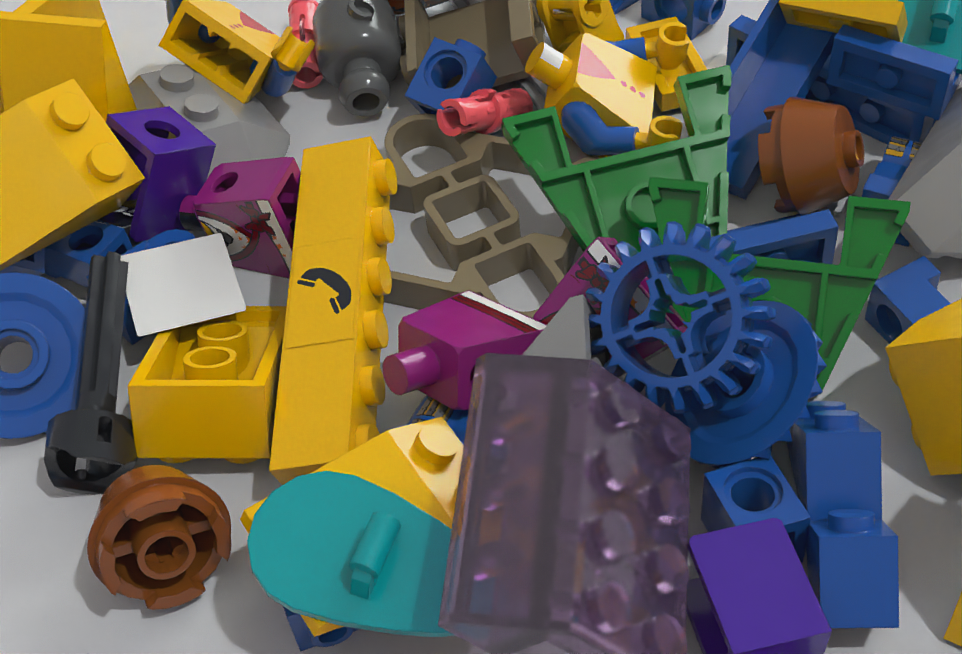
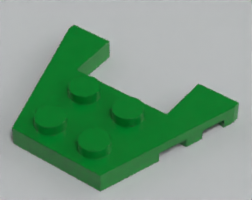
M730 65L677 77L673 86L689 137L576 165L571 162L555 106L502 119L501 129L504 137L583 252L597 237L615 238L618 243L624 241L632 245L638 252H641L638 240L639 230L648 227L653 229L658 235L656 217L648 187L649 177L708 182L709 194L705 225L710 228L711 237L727 233L729 190L727 140L730 137L731 115H728L729 90L732 83Z
M649 177L648 187L656 217L658 236L662 245L666 224L672 221L682 225L687 241L690 231L697 223L705 225L709 194L708 182ZM848 196L839 265L754 256L757 264L743 278L744 282L754 278H765L770 283L771 289L763 295L752 298V302L775 301L783 303L798 311L812 324V330L823 342L818 352L827 365L816 378L822 391L910 212L911 202ZM732 254L728 262L732 261L740 254ZM684 260L670 263L674 276L682 279L685 288L692 295L704 291L712 293L725 288L717 275L701 262ZM672 303L673 308L685 322L691 321L692 311L700 309L698 307L689 308Z

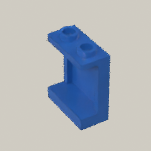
M843 24L834 37L826 84L939 120L959 86L962 74L956 73L959 62L957 59Z

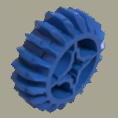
M672 221L667 222L664 229L663 245L656 232L648 227L639 230L638 240L641 252H638L632 245L624 241L616 244V254L623 264L618 268L609 263L601 262L597 266V272L601 277L609 281L606 290L588 288L585 292L586 298L590 301L602 303L600 315L591 314L589 316V327H600L603 337L590 343L591 355L609 352L612 356L603 365L602 374L608 379H615L625 372L627 373L620 390V394L625 398H635L646 386L645 407L650 410L661 409L669 393L673 411L675 413H687L692 404V390L702 408L715 407L717 405L715 382L729 395H737L741 392V383L732 372V369L736 366L743 372L757 374L761 369V364L753 357L747 355L746 350L749 344L759 348H770L773 342V338L769 335L753 332L754 320L769 321L776 317L775 308L764 305L753 306L752 298L763 295L771 289L769 281L765 278H754L746 282L743 280L757 264L756 258L750 253H744L728 262L735 250L736 240L727 234H723L709 248L711 240L710 228L699 223L690 231L687 241L682 225ZM684 260L701 262L717 275L725 288L712 293L704 291L692 295L685 288L682 279L674 276L670 263ZM650 274L651 278L646 280L650 295L648 306L641 315L628 321L632 297L640 283ZM672 303L689 308H700L691 312L690 322H683L688 327L684 333L677 329L656 327L666 323V313L674 314L668 309ZM731 309V327L727 340L719 354L707 365L704 355L709 353L705 341L707 328L712 321L726 315V311ZM662 340L670 348L674 359L682 360L687 375L675 377L656 370L641 357L635 345Z

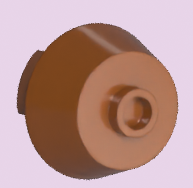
M789 97L785 104L768 106L764 109L767 120L772 119L769 133L758 134L759 165L763 184H776L781 198L775 201L774 209L777 212L789 213L798 211L801 215L815 213L855 193L859 182L860 167L864 164V144L859 130H855L852 117L845 106L799 97Z
M165 465L138 467L121 475L104 492L88 537V560L96 577L113 595L116 596V593H119L126 597L144 600L147 609L152 610L176 607L195 599L205 592L206 589L203 581L216 570L222 557L228 561L231 553V519L221 497L210 487L184 472Z

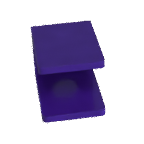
M170 106L107 114L106 124L145 177L142 183L126 200L137 199L129 236L135 242L149 240L167 230L179 229L190 231L181 224L179 216L180 205L187 195H197L206 182L216 144ZM169 132L174 134L177 138L168 139Z
M770 518L690 537L688 551L699 578L683 581L680 585L679 594L703 654H824L832 630L780 519Z

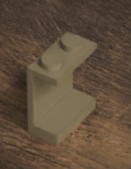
M404 0L405 15L399 16L400 32L406 44V54L400 56V66L408 86L414 78L434 37L451 44H455L457 39H462L482 49L486 53L485 61L497 76L493 87L530 77L531 75L525 72L526 62L539 43H546L545 27L538 15L536 0H485L431 17L428 16L420 0ZM463 74L453 77L447 83L445 89L455 86Z

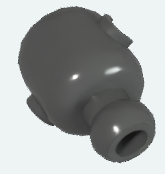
M321 0L312 20L319 71L329 84L339 89V99L347 111L362 117L379 113L389 101V83L397 77L401 70L400 56L402 55V50L406 48L404 40L398 34L396 17L388 0Z

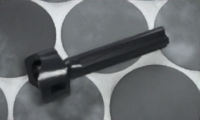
M108 251L105 257L94 254L90 260L75 410L57 414L48 421L44 463L48 476L54 487L79 494H104L106 489L117 478L130 471L136 465L138 458L134 443L132 420L116 413L129 262L120 261L121 254ZM77 458L87 459L86 470L78 469L75 471Z

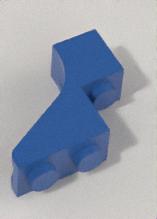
M808 402L806 406L811 419H797L790 428L793 442L786 441L798 498L811 517L806 543L808 580L830 628H899L898 535L882 520L881 431L861 418L859 412L846 410V403Z

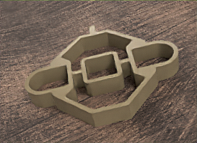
M427 113L405 117L388 130L384 142L386 155L392 161L397 176V192L394 195H390L389 210L393 209L414 214L424 210L428 234L449 266L456 273L451 282H442L390 270L392 288L390 294L384 295V302L421 310L470 290L499 303L488 286L528 269L534 271L546 290L551 294L570 270L579 245L566 226L560 237L535 232L521 237L517 209L495 179L489 176L492 169L530 175L506 138L476 132H468L467 134L455 137L448 136L439 128L436 114ZM435 146L450 153L456 163L423 176L414 177L401 157L417 147ZM590 155L572 162V164L576 165L600 158L597 155ZM483 208H489L499 222L462 238H455L446 225L448 222ZM537 310L527 311V312H521V311H517V312L522 313V314H524V315H526V316H528V317L533 318V316H534V314L537 312Z

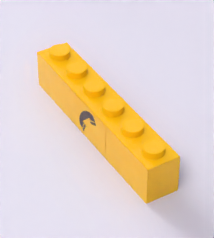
M371 136L303 149L269 471L281 485L297 476L306 475L380 434L376 427L377 405H382L385 400V382L380 369V353L382 348L387 347L389 340L383 304L384 295L390 294L392 288L391 272L386 261L387 244L393 243L395 236L394 223L389 206L390 195H394L397 192V176L392 161L389 158L383 159Z

